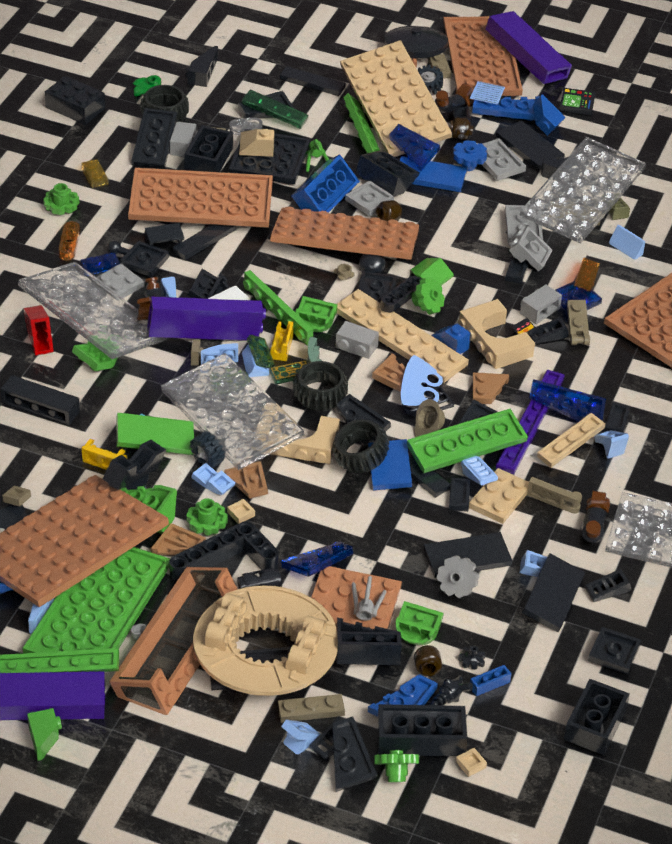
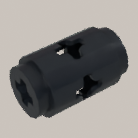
M268 568L244 573L242 576L237 577L238 589L252 586L282 587L278 569Z

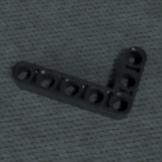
M241 522L171 557L169 560L170 579L177 582L186 567L211 568L243 551L261 570L273 568L274 570L278 568V550L251 522Z

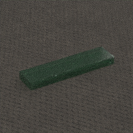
M251 89L242 99L243 104L299 129L308 120L309 115Z

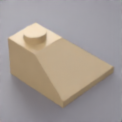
M256 129L241 132L239 155L273 157L274 130Z

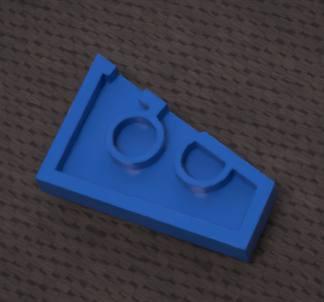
M419 674L401 685L398 691L384 696L383 700L379 703H373L368 706V713L378 717V704L425 705L436 691L438 683Z

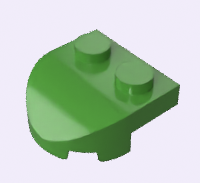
M303 296L299 308H296V313L313 329V332H323L332 326L338 305Z
M89 337L88 344L74 345L72 352L81 361L88 364L92 370L101 371L110 369L115 365L119 348L108 340L106 343L98 341L97 337Z
M404 601L399 617L396 618V630L401 632V639L413 645L429 644L438 634L444 613Z

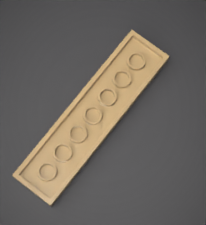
M359 289L337 303V314L351 323L379 332V341L409 360L413 355L421 358L437 370V373L443 378V383L468 365L469 360L397 313L382 311L378 301Z

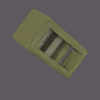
M618 194L601 196V200L612 220L629 218L630 208Z

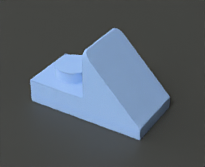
M612 430L594 436L595 443L603 444L608 459L624 454L629 438L628 433Z
M285 720L281 726L287 731V736L283 743L295 754H300L306 750L320 735L319 732L305 722Z

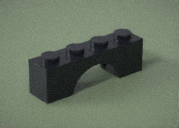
M149 440L141 444L137 452L129 460L123 455L112 459L103 480L110 487L119 490L158 469L166 449L153 440Z

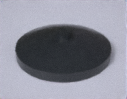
M425 26L398 27L388 31L384 37V46L401 40L410 58L437 56L445 52L448 47V38L443 32Z

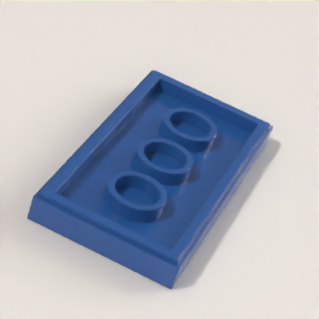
M401 156L400 161L420 172L412 184L461 192L467 174V167Z

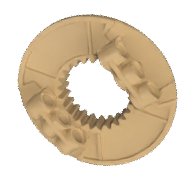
M252 586L225 593L224 597L215 601L201 615L193 635L195 655L202 668L222 685L253 695H282L308 687L326 674L334 663L338 652L337 629L328 611L317 601L301 592L277 586ZM258 627H261L263 630H266L267 627H270L271 630L278 628L280 633L285 631V636H291V641H295L290 653H288V658L282 657V661L275 659L273 663H270L268 660L265 663H261L260 660L253 662L252 657L246 659V654H240V649H237L236 642L239 641V637L244 636V632L250 633V629L257 631Z

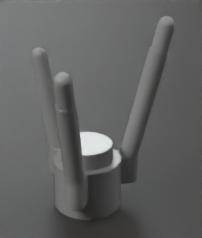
M371 576L367 580L365 598L359 603L355 582L351 584L354 601L353 614L364 621L371 620L372 617L377 616V611L387 593L386 590H383L374 606L373 602L369 599L372 582Z

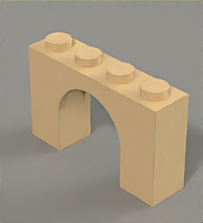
M498 299L460 311L458 324L470 332V341L476 345L478 351L485 356L487 362L495 369L533 357L535 342L526 332L508 338H496L485 332L490 328L506 323L507 309Z
M264 407L255 435L254 452L325 464L331 463L333 442L339 431L340 419L321 416L317 431L312 436L305 439H293L281 432L283 410Z

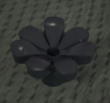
M471 646L470 649L464 647L462 653L458 656V660L463 661L461 665L464 668L470 665L471 669L475 670L478 666H485V661L483 660L485 659V653L482 651L478 652V647Z

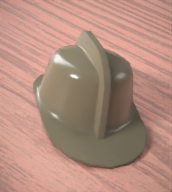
M433 399L423 401L417 409L415 437L438 431L445 423V414Z

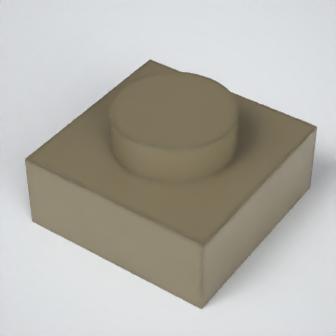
M193 339L191 365L199 366L201 351L204 350V347H201L200 339Z
M13 486L2 495L3 502L14 506H21L31 497V491Z

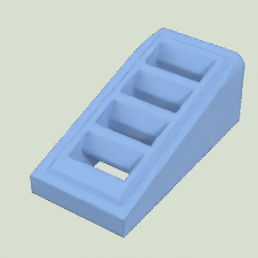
M175 277L162 278L161 288L164 289L166 297H176Z
M474 456L461 461L463 474L481 486L498 480V476L480 457Z
M527 550L521 559L519 573L538 577L547 557Z
M54 598L41 607L33 604L28 620L29 633L31 635L53 603Z

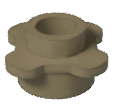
M340 264L334 269V273L338 275L339 280H347L349 277L353 278L355 276L349 264Z

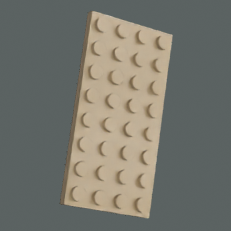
M401 40L340 61L345 75L387 153L396 157L452 137L450 128Z

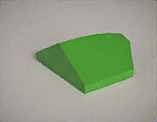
M426 258L411 269V273L421 279L432 277L441 286L454 276L441 258Z

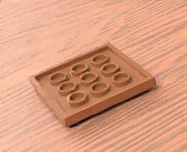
M322 565L311 598L328 611L335 622L336 629L337 617L343 618V622L354 625L356 622L363 623V627L374 629L375 626L389 629L402 587V581ZM371 576L372 582L369 599L373 602L374 606L383 590H386L387 593L377 611V616L372 617L371 620L364 621L353 614L354 601L351 584L352 582L356 584L359 603L365 598L367 580Z

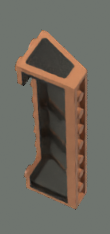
M186 567L119 666V671H116L109 681L117 697L163 715L169 714L200 665L193 646L194 630L199 618L215 601L224 597L225 593L237 590L227 568Z

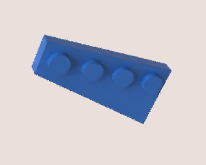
M535 96V99L520 97L518 100L504 97L499 100L498 104L474 99L472 113L531 121L535 120L533 104L540 96Z

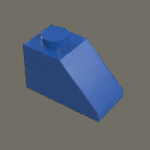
M543 94L533 104L535 123L547 136L566 118Z
M458 323L444 327L431 335L459 354L469 349L470 332Z

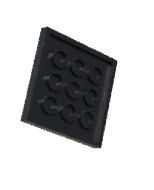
M275 133L273 157L239 155V143L229 167V173L273 175V181L295 185L306 158L311 139Z

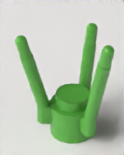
M317 139L309 144L306 172H309L311 156L320 157L323 155L326 161L329 160L322 143Z

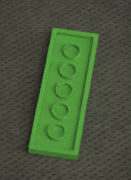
M510 408L408 439L407 446L422 472L427 473L459 463L470 457L485 455L526 442L528 436Z

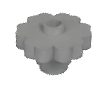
M459 556L446 559L444 566L438 568L437 579L442 582L440 585L441 590L448 596L455 594L458 598L471 594L472 588L478 585L479 574L474 571L476 568L475 563L471 562L469 558L461 559Z

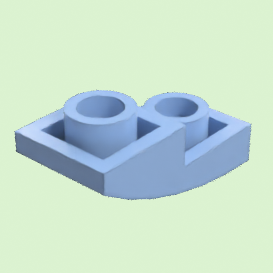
M238 343L222 344L202 350L201 367H220V362H238Z

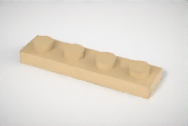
M590 413L538 451L537 457L552 468L605 428V423L593 413Z

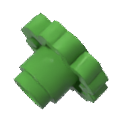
M58 183L46 193V197L43 199L46 210H51L52 214L63 215L65 212L72 213L77 210L79 196L77 192H71V189L66 184Z
M432 277L421 279L420 284L416 286V291L412 294L413 304L419 306L422 311H426L429 315L440 312V307L444 306L445 298L437 280L434 281Z
M205 498L197 502L195 507L189 508L187 522L189 523V528L195 533L200 534L203 532L209 536L218 534L219 529L226 527L228 515L225 513V508L219 503Z
M390 750V754L374 755V764L386 765L388 782H406L408 764H419V755L403 754V750Z

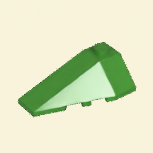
M154 485L153 488L147 489L144 486H138L137 489L127 490L126 487L120 489L168 517L169 525L175 519L177 496L175 488ZM169 525L162 528L157 533L163 534V532L168 528Z

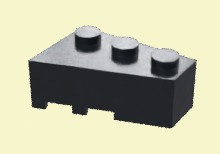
M337 617V664L400 665L401 632L375 626L374 629L363 627V623L356 622L354 625L343 622V618Z

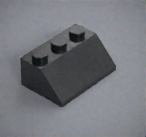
M384 150L360 155L356 174L361 176L363 180L373 182L394 197L404 194L420 173Z

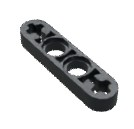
M411 276L383 296L380 302V309L388 313L395 312L412 298V294L416 291V286L420 284L421 278Z

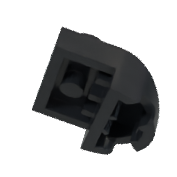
M201 269L187 295L192 298L208 299L231 287H228L226 283L227 278L221 273L217 278L206 270Z

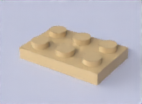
M497 468L494 473L498 476V480L483 485L469 502V509L504 524L527 495L529 482Z

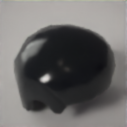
M363 254L359 259L360 271L381 273L385 270V259L383 256Z

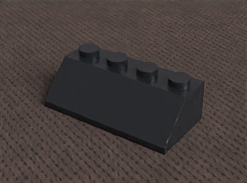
M378 704V755L390 754V750H403V754H417L421 756H459L466 752L468 738L465 706Z

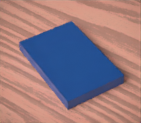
M407 439L389 441V450L384 461L377 468L371 470L373 491L412 487ZM374 442L368 443V447H371Z

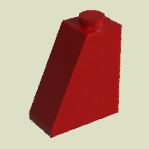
M43 306L23 308L26 328L35 355L54 352L49 316Z

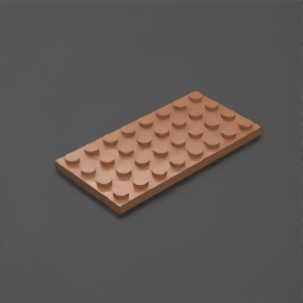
M489 16L444 17L443 24L448 38V50L456 91L462 84H465L472 88L469 94L471 96L477 81L505 87L502 96H522L523 90L515 57L485 30Z
M135 168L128 219L269 227L273 175Z
M282 207L272 231L270 242L411 260L419 232V225L414 222L402 223L397 220L384 221L377 217L370 219L363 218L360 215L347 216L344 213L331 214L327 211L315 212L310 209L299 210L293 207Z

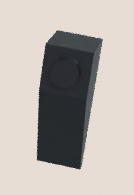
M214 46L191 62L189 68H186L185 77L188 78L189 85L207 87L218 61V46Z

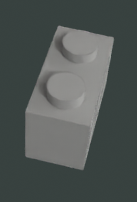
M176 122L170 140V155L184 157L186 150L198 132L196 131V124Z
M544 285L522 299L520 314L533 323L538 324L560 309L562 295L548 285Z
M345 321L336 333L335 348L369 359L378 347L379 332Z

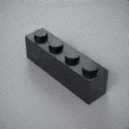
M11 375L1 388L2 403L68 426L80 412L79 397Z

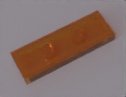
M584 257L574 285L591 291L600 263Z

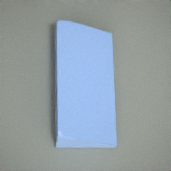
M617 225L609 244L634 260L642 256L645 241L621 225Z
M249 344L242 352L247 377L269 376V368H266L265 365L267 360L264 358L266 354L262 353L263 357L261 360L258 356L253 357V355H256L254 351L257 349L254 345L249 346ZM258 346V351L262 353L263 349ZM255 360L260 362L261 366L256 365Z

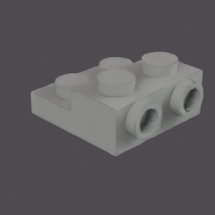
M529 226L523 230L519 229L514 234L515 238L509 243L511 247L509 251L521 263L526 259L532 267L540 271L548 260L552 249Z

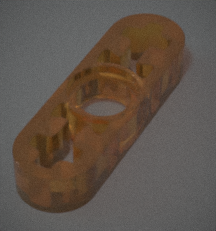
M69 221L64 224L59 245V257L62 260H72L75 257L80 235V225L75 221Z

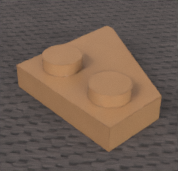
M473 372V400L482 404H492L496 396L502 391L503 385L508 383L509 374Z
M261 461L224 470L225 474L236 482L235 486L249 499L269 494Z
M171 523L151 547V553L157 555H177L205 541L206 537Z

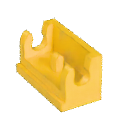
M288 321L287 329L281 328V322L277 323L269 359L287 361L293 339L294 322Z
M89 439L81 448L83 462L107 470L112 459L125 453L123 449L115 454L108 450L97 448L96 445H92L95 441L93 439Z

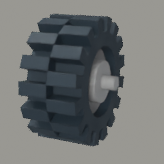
M424 65L422 69L419 67L418 72L426 87L431 88L434 95L437 91H441V88H443L442 71L440 72L439 68L436 69V66L431 68V65H428L427 68Z
M204 431L191 440V451L195 454V459L197 458L198 462L202 463V465L207 463L211 468H214L224 461L225 452L222 450L223 446L219 445L220 441L216 440L215 436L211 435L210 432Z

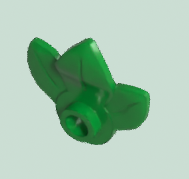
M151 75L148 78H138L133 82V85L136 86L134 88V96L143 95L148 89L161 85V78L157 75Z

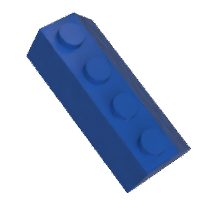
M339 154L327 160L291 196L301 210L310 209L315 212H330L360 181Z

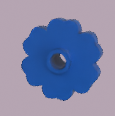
M475 141L457 143L453 148V159L458 164H461V166L467 167V171H473L478 164H483L487 160V148L483 144H476Z

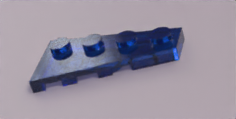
M533 379L529 394L530 399L578 422L590 413H593L603 421L606 398Z

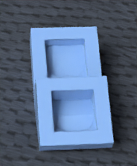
M207 463L193 472L191 477L206 489L219 495L225 494L236 484L222 470L217 473Z

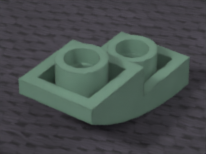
M310 337L308 342L307 364L314 361H322L319 359L320 346H317V338Z

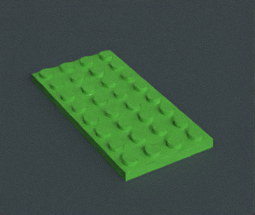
M133 547L55 598L24 645L23 654L107 648L119 649L169 569L170 558Z

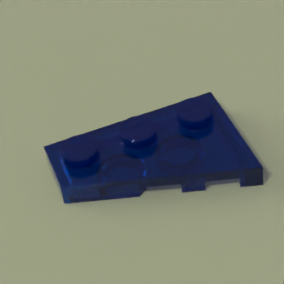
M400 124L389 134V139L401 151H404L408 159L414 162L420 171L425 168L440 150L439 144Z
M335 542L331 545L281 560V566L287 570L310 577L352 555L353 547L343 542Z

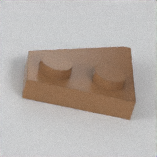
M391 354L372 372V378L401 392L406 368L402 363L399 364L396 361L394 354Z

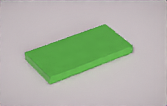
M117 412V446L139 449L141 444L153 440L166 449V452L194 455L190 447V442L194 439L193 421Z

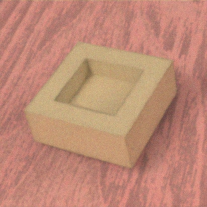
M244 499L227 507V513L238 524L255 516V510Z
M475 748L456 757V763L468 777L485 769L487 766V762Z

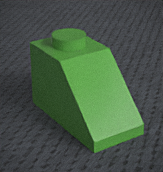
M53 708L27 714L28 727L38 761L42 760L59 739L58 730L62 729L60 717L55 716Z

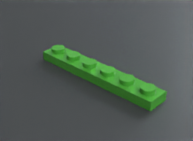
M347 93L343 97L346 103L345 107L349 110V116L354 121L353 126L358 131V137L362 140V147L367 153L379 151L380 149L359 101Z
M251 270L244 272L243 285L245 289L249 290L257 300L262 301L266 309L270 310L286 327L288 321L294 322L293 333L308 346L310 337H313V329Z
M118 648L0 655V673L119 671Z

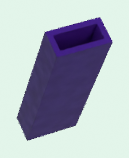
M514 11L489 16L485 30L543 84L568 78L572 65Z
M151 297L147 321L148 337L258 341L259 334L263 332L262 319L265 320L266 309L263 308L262 301Z
M105 671L0 673V721L28 720V713L52 708L54 709L55 716H59L60 719H104Z

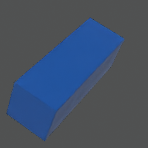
M505 665L473 677L470 679V682L473 684L472 691L476 696H479L510 683L511 673Z

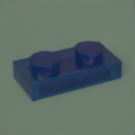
M115 252L80 260L81 267L86 276L106 272L120 264Z

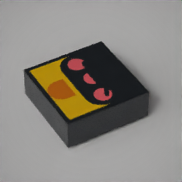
M528 318L511 326L516 335L526 332L530 336L537 332L535 326Z

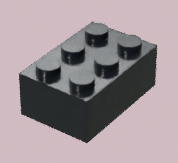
M64 76L45 91V108L86 125L105 110V93Z
M201 125L184 154V170L220 172L233 150V132Z
M589 679L566 724L564 740L605 755L626 713L630 693Z

